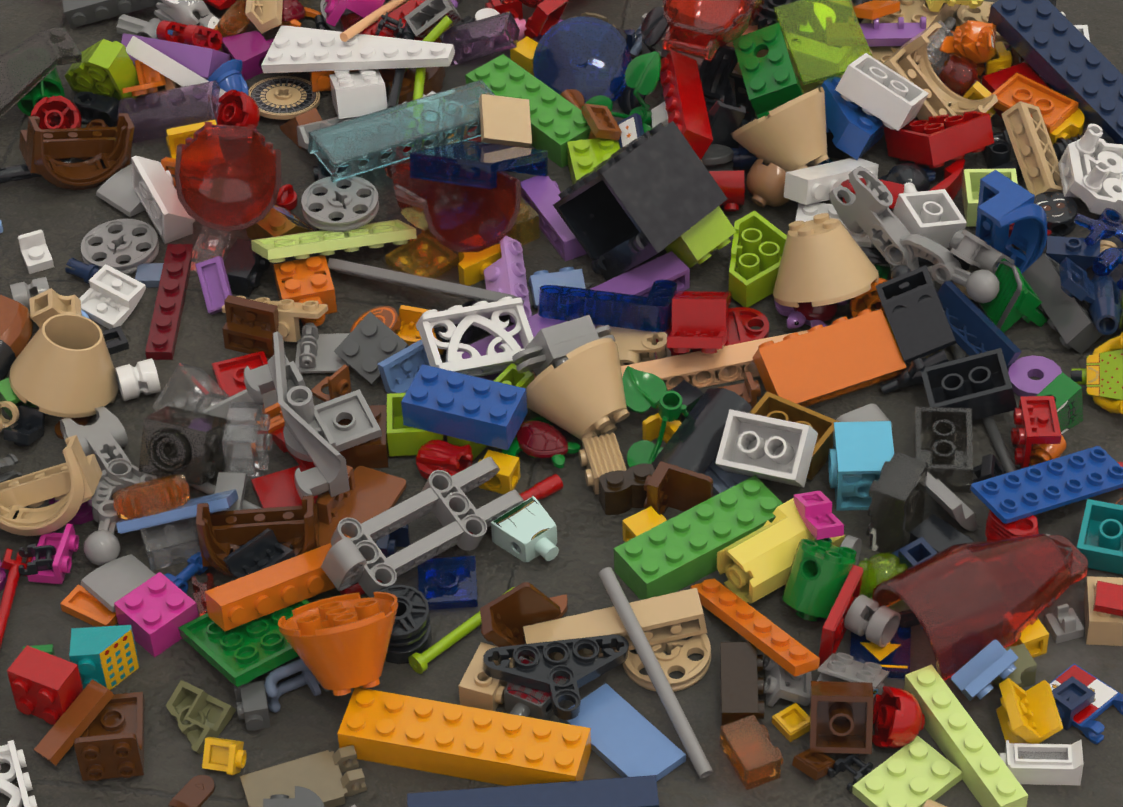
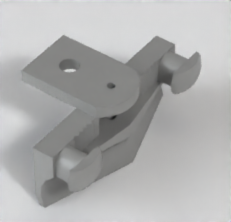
M278 331L274 332V355L267 361L268 364L252 370L247 366L244 370V384L247 392L253 401L263 404L262 394L276 390L278 403L280 404L285 422L283 433L287 449L295 457L307 462H313L315 467L303 472L297 468L294 474L295 486L301 500L303 496L313 495L314 497L327 491L331 497L350 490L346 459L339 452L381 437V429L360 389L314 406L312 391L304 386L303 378L294 361L289 362L285 355L283 336ZM342 419H349L352 421L348 425L338 424V422Z

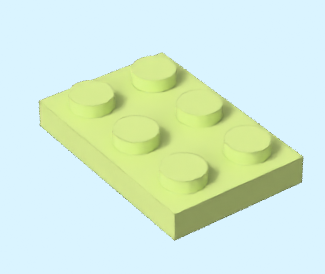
M917 736L912 743L905 745L855 783L852 793L868 807H923L928 799L935 801L960 782L963 772Z

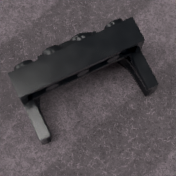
M715 42L698 69L703 93L706 97L705 103L713 136L711 144L735 148L740 144L733 139L731 133L756 119L755 110L749 100L743 76L733 73L738 62L734 47Z

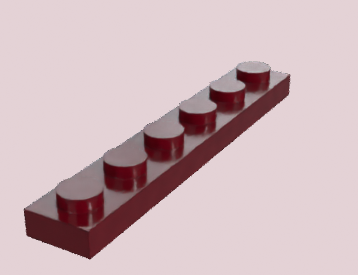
M193 244L167 245L145 350L146 359L173 360L194 256Z

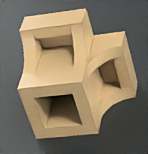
M51 288L29 298L30 318L39 328L48 318L58 314L82 316L81 300L75 294L62 296Z

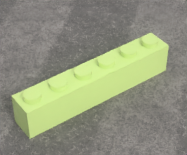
M931 664L906 674L904 690L909 691L918 700L922 713L925 716V729L946 758L963 772L962 780L982 807H1027L1028 794Z

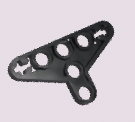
M612 634L495 647L487 650L483 655V670L489 677L549 693L554 714L562 720H571L577 717L580 712L581 698L578 688L625 662L628 657L629 643L623 636ZM612 647H616V650L619 652H614ZM599 648H602V649H601V653H603V657H602V658H599ZM580 649H589L593 652V655L582 657L578 654V651ZM559 652L564 658L555 661L550 659L548 654ZM523 655H529L534 658V661L530 664H524L518 658ZM509 658H513V668H510ZM498 660V663L501 665H495L493 661ZM557 676H564L569 679V682L559 685L553 679ZM569 700L575 706L571 709H564L559 706V702Z

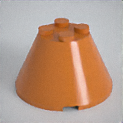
M373 592L374 597L361 598L360 593H350L308 603L292 610L293 616L286 620L285 616H282L278 620L279 631L324 689L333 690L334 696L349 694L351 688L360 686L363 688L375 687L380 684L379 677L382 675L398 609V600L395 595L386 592Z

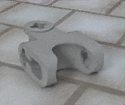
M965 229L958 230L949 243V249L952 254L972 266L975 265L981 269L989 270L993 274L997 269L996 266L1002 262V259L1005 258L1010 263H1015L1013 259Z

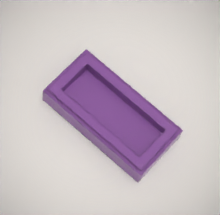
M217 256L195 264L207 311L211 315L221 312L225 299L228 295H232L223 258Z

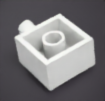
M905 183L904 193L898 195L893 214L903 223L911 235L919 234L927 237L945 248H949L953 235L958 230L965 229L967 225L966 220L945 189L918 192L913 183Z

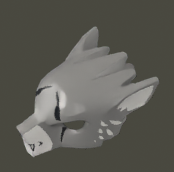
M161 0L163 3H156L158 10H155L154 14L161 21H173L185 25L193 24L219 30L222 27V21L209 11L203 0ZM194 11H198L201 15L199 20L194 16Z

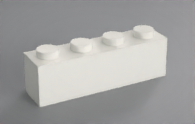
M849 158L786 172L784 198L804 205L830 200L829 193L841 185L843 181L849 179L848 174L854 169L861 166L878 178L879 164L861 158L858 160Z

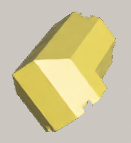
M793 498L775 509L773 514L776 518L772 523L767 520L763 527L717 552L718 572L720 575L725 573L728 578L724 582L725 586L746 603H754L785 585L799 542H801V539H815L804 524ZM845 534L843 536L831 537L832 545L840 547L845 539Z

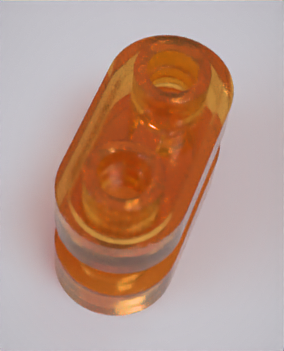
M237 0L215 26L214 29L220 31L222 38L242 34L250 24V19L245 15L246 0Z

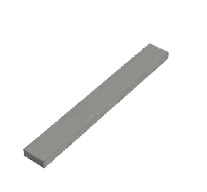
M329 258L328 261L329 269L338 273L478 302H497L499 299L509 296L512 299L519 298L511 294Z

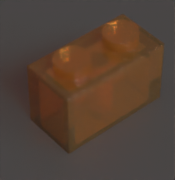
M754 715L720 727V746L746 790L780 778L781 764H783L781 751L777 746L773 747L767 728L763 724L760 725Z

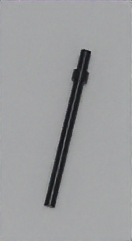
M406 21L400 38L414 40L415 34ZM406 68L395 69L387 105L389 113L393 114L397 111Z

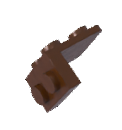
M660 461L653 475L649 474L646 478L644 491H647L644 509L652 506L659 515H664L668 507L685 512L713 497V479L702 473Z
M529 582L521 583L480 608L481 633L488 642H492L498 647L526 644L523 627L551 621L561 614L560 606ZM523 655L522 657L528 659L529 655Z

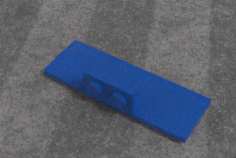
M1095 446L972 483L970 490L1003 523L1007 524L1122 488L1123 467L1100 446Z

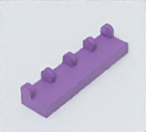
M898 17V23H879V18L874 19L873 23H854V18H848V24H832V19L826 18L827 47L903 46L907 41L926 29V17H920V23H904V17Z

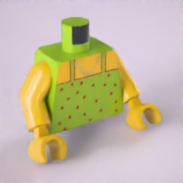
M1122 332L1120 336L1111 338L1095 348L1093 355L1087 356V368L1071 370V379L1078 385H1087V395L1093 397L1096 405L1109 413L1123 414Z

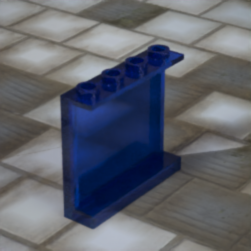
M467 140L410 152V178L493 189L497 188V171L548 176V151Z

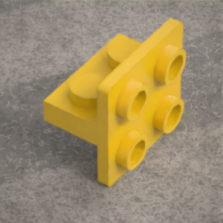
M1010 678L999 683L1002 697H1000L1002 706L998 707L996 712L1005 742L1009 740V743L1039 744L1063 729L1050 684L1046 680L1041 681L1026 691Z

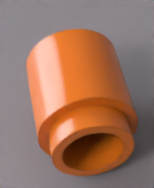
M1061 436L1060 444H1033L1031 447L1030 465L1059 458L1067 447L1064 437Z

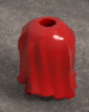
M430 440L420 447L416 456L417 468L420 475L425 479H428L430 474L436 470L446 471L453 476L472 466L473 461L472 447L469 444L456 446L442 440Z

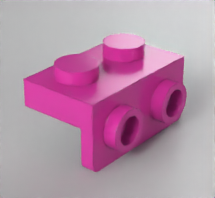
M68 523L64 533L51 532L40 536L37 547L51 545L56 548V554L52 556L54 560L52 564L53 569L38 571V574L27 575L29 582L62 584L66 573H70L73 552H77L79 547V536L75 535L73 524Z

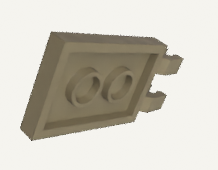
M354 745L338 748L335 753L334 751L329 752V750L240 776L248 807H263V799H270V796L276 794L288 795L289 798H295V786L304 787L316 793L325 807H336L346 804L345 797L367 791L362 768L355 769L359 767Z

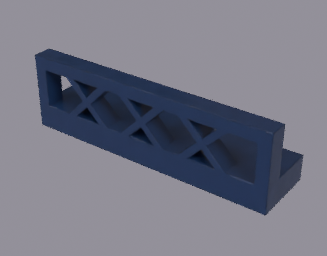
M952 281L944 282L938 294L956 343L969 356L1001 348L1009 372V367L1015 363L1022 351Z

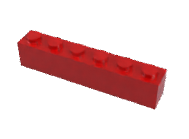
M670 49L667 56L661 59L660 69L668 124L674 121L701 160L713 142V136L697 60Z

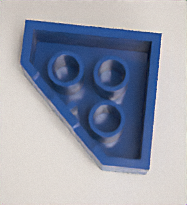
M831 75L821 85L825 91L826 132H832L834 136L832 142L837 148L858 160L882 138L884 127L886 126L876 116L866 114L862 107L856 103L843 99L841 94L835 90L841 78Z

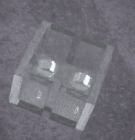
M230 402L227 424L225 425L222 439L226 470L230 473H246L247 481L261 477L263 470H268L269 466L267 450H272L273 436L268 434L270 415L265 414L264 403Z

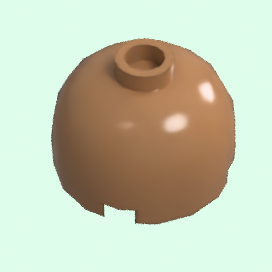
M756 159L750 168L746 182L747 189L753 196L751 200L763 208L765 205L779 207L788 203L790 199L784 198L786 171L771 162L766 166L761 164L763 159Z

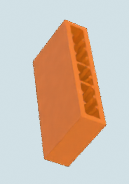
M866 309L856 315L857 317L851 319L841 317L833 321L832 325L826 327L817 325L807 331L808 333L801 335L797 332L785 336L783 341L774 343L772 340L764 342L758 346V350L752 357L766 392L768 391L803 407L896 378L907 367L882 309L873 312L871 309Z

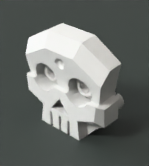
M1089 124L1080 139L1068 144L1058 163L1064 197L1080 198L1086 203L1091 213L1106 217L1110 213L1123 219V145L1106 143L1104 139L1100 138L1103 134L1102 128L1096 124Z

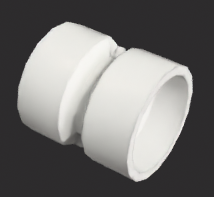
M152 358L137 362L136 367L128 364L115 368L123 401L138 398L142 392L145 395L161 392L157 370Z

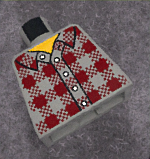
M426 0L404 17L415 36L425 38L445 16L452 20V24L443 33L462 19L451 0Z

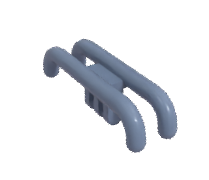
M301 658L276 668L266 677L264 687L267 693L268 708L271 712L276 713L280 711L281 705L278 699L281 695L308 684L314 696L321 694L320 683ZM302 671V674L277 684L279 680Z

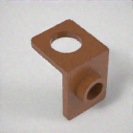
M344 364L333 375L325 377L311 390L312 395L326 402L350 393L349 366ZM328 386L329 394H324L322 389Z

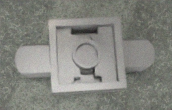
M590 315L541 329L526 346L525 350L513 355L512 359L515 364L520 363L516 367L518 373L534 370L537 377L551 364L556 368L567 361L566 354L582 345L601 338H612L614 342L616 340L613 335H608L611 332L609 325L595 329Z

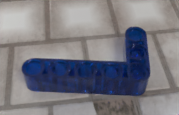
M656 280L648 297L558 285H544L540 287L538 315L543 318L564 321L590 315L593 324L664 332L668 330L672 320V298L677 293V283L671 280Z

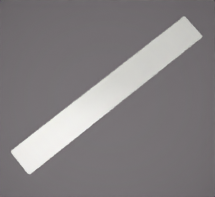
M132 36L126 47V52L215 107H219L220 103L217 101L226 91L137 37Z

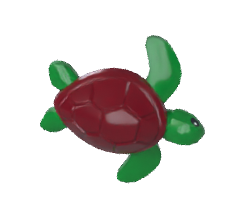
M541 416L522 422L509 449H502V453L517 456L522 450L532 458L551 457L555 467L563 468L565 465V457L563 455L566 453L574 454L580 450L581 446L578 443L567 442L559 430L552 426L554 424Z

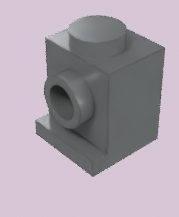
M264 681L252 682L239 687L234 685L239 720L245 719L247 731H257L271 727Z

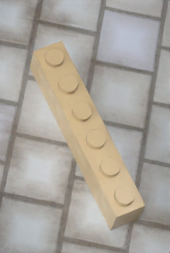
M697 588L629 603L650 646L707 633ZM614 606L523 627L526 644L614 634L627 639L629 650L635 649ZM612 647L614 652H619L616 650V647ZM599 648V657H603V653H601L602 648ZM580 649L578 654L582 657H590L593 655V652L589 649ZM559 652L548 654V657L555 661L564 658Z

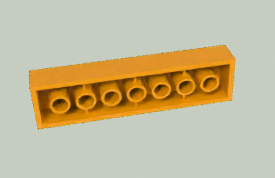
M360 687L354 688L337 733L339 748L354 745L357 759L503 786L582 781L591 754V728Z

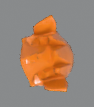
M969 20L960 26H956L954 36L945 37L940 51L946 54H956L970 63H985L995 56L996 25Z

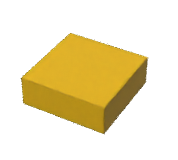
M794 703L773 715L772 724L789 742H792L809 732L810 716L797 703Z

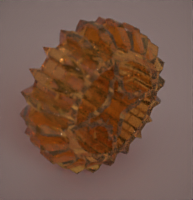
M163 476L117 490L113 494V506L118 518L125 520L141 518L169 511L186 504L190 500V489L188 483H186L185 476Z

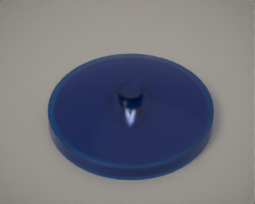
M573 17L552 26L542 36L534 53L533 71L537 79L559 95L567 89H575L583 94L585 103L590 98L598 95L606 96L613 102L627 85L625 73L627 66L631 62V56L627 42L614 26L594 17Z

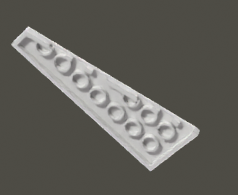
M280 26L261 66L263 73L448 67L455 55V49L453 44L357 34L348 41L343 42L340 39L342 32Z

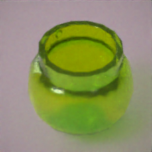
M878 553L872 555L869 560L868 558L860 560L859 567H862L864 570L861 586L862 595L869 598L872 597L879 602H888L899 598L903 593V588L909 586L908 567L906 564H901L900 559L895 554Z

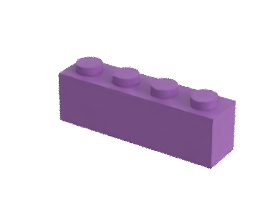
M546 173L518 182L521 203L528 210H532L527 212L534 213L536 224L563 260L566 262L587 254L553 206V204L561 199L558 196L561 193L558 184L552 181Z

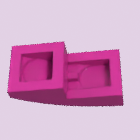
M821 491L793 495L794 503L804 524L816 540L844 535V524L832 513V501Z

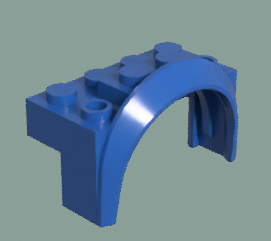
M994 170L980 179L975 236L1015 261L1014 265L1020 269L1022 274L1041 257L1047 241V216L1045 210L1034 203L1035 195L997 170ZM1013 223H1014V227H1013L1011 236H1010V238H1009L1008 235H1009L1010 224H1013ZM1011 244H1014L1015 246H1017V247L1020 248V249H1017V250H1016L1015 248L1012 247Z

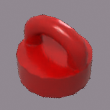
M285 184L275 191L272 195V203L289 211L294 209L298 204V198L293 186Z

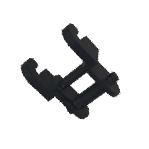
M388 12L385 15H381L382 19L377 25L375 35L378 36L383 27L394 31L393 36L395 38H400L403 30L401 28L403 26L401 23L402 18L395 20L388 16ZM386 21L396 25V27L386 24Z
M36 544L27 545V551H24V548L20 547L19 555L21 557L35 556V560L27 563V569H24L23 565H19L18 572L26 576L38 574V571L53 569L52 564L54 560L52 556L56 554V548L51 545L37 547Z
M849 754L845 760L840 758L834 763V769L829 768L827 771V775L831 778L845 770L855 776L853 784L849 783L846 788L850 793H852L853 785L873 769L871 762L865 764L858 758L859 754ZM856 764L861 769L857 772L850 766Z

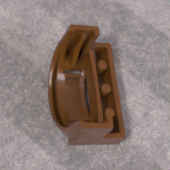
M119 113L117 127L40 129V118L38 116H29L28 129L20 130L19 149L30 173L40 174L48 182L61 188L83 190L104 184L115 173L130 165L135 127L128 113ZM90 157H94L90 160L78 163L61 162L66 158H79L82 160H86ZM99 159L103 160L106 166L105 169H103Z
M313 495L303 496L301 506L218 511L210 513L208 503L197 504L196 527L203 567L213 566L217 571L232 578L224 558L230 554V550L233 549L234 552L240 548V545L246 544L268 528L273 530L279 543L285 542L282 545L290 549L291 545H293V551L296 556L319 548V515L317 504L314 505Z

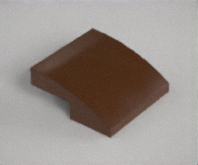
M228 295L224 301L227 322L222 328L225 348L247 354L264 351L266 358L270 359L274 355L273 333L278 331L279 326L278 306Z

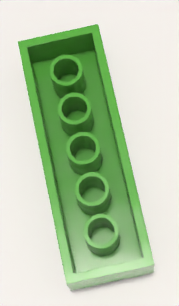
M504 54L465 75L467 98L475 104L479 105L481 94L529 99L532 134L531 146L561 168L568 165L567 142L588 139L591 128L584 118L582 110Z
M754 475L615 547L614 572L640 600L675 593L717 571V552L763 527L767 520L772 523L776 518L773 512L783 503Z

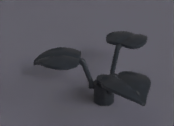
M656 7L646 15L641 26V33L644 35L642 42L650 52L656 51L653 46L661 40L678 10ZM618 28L612 29L604 36L598 51V60L601 66L610 68L615 65L620 57V53L631 59L637 57L623 50L628 39L627 34L623 30ZM624 81L618 93V104L625 114L630 115V112L636 107H641V104L633 93L634 89L628 87L626 81ZM640 94V96H641V97L643 98V100H644L646 96Z

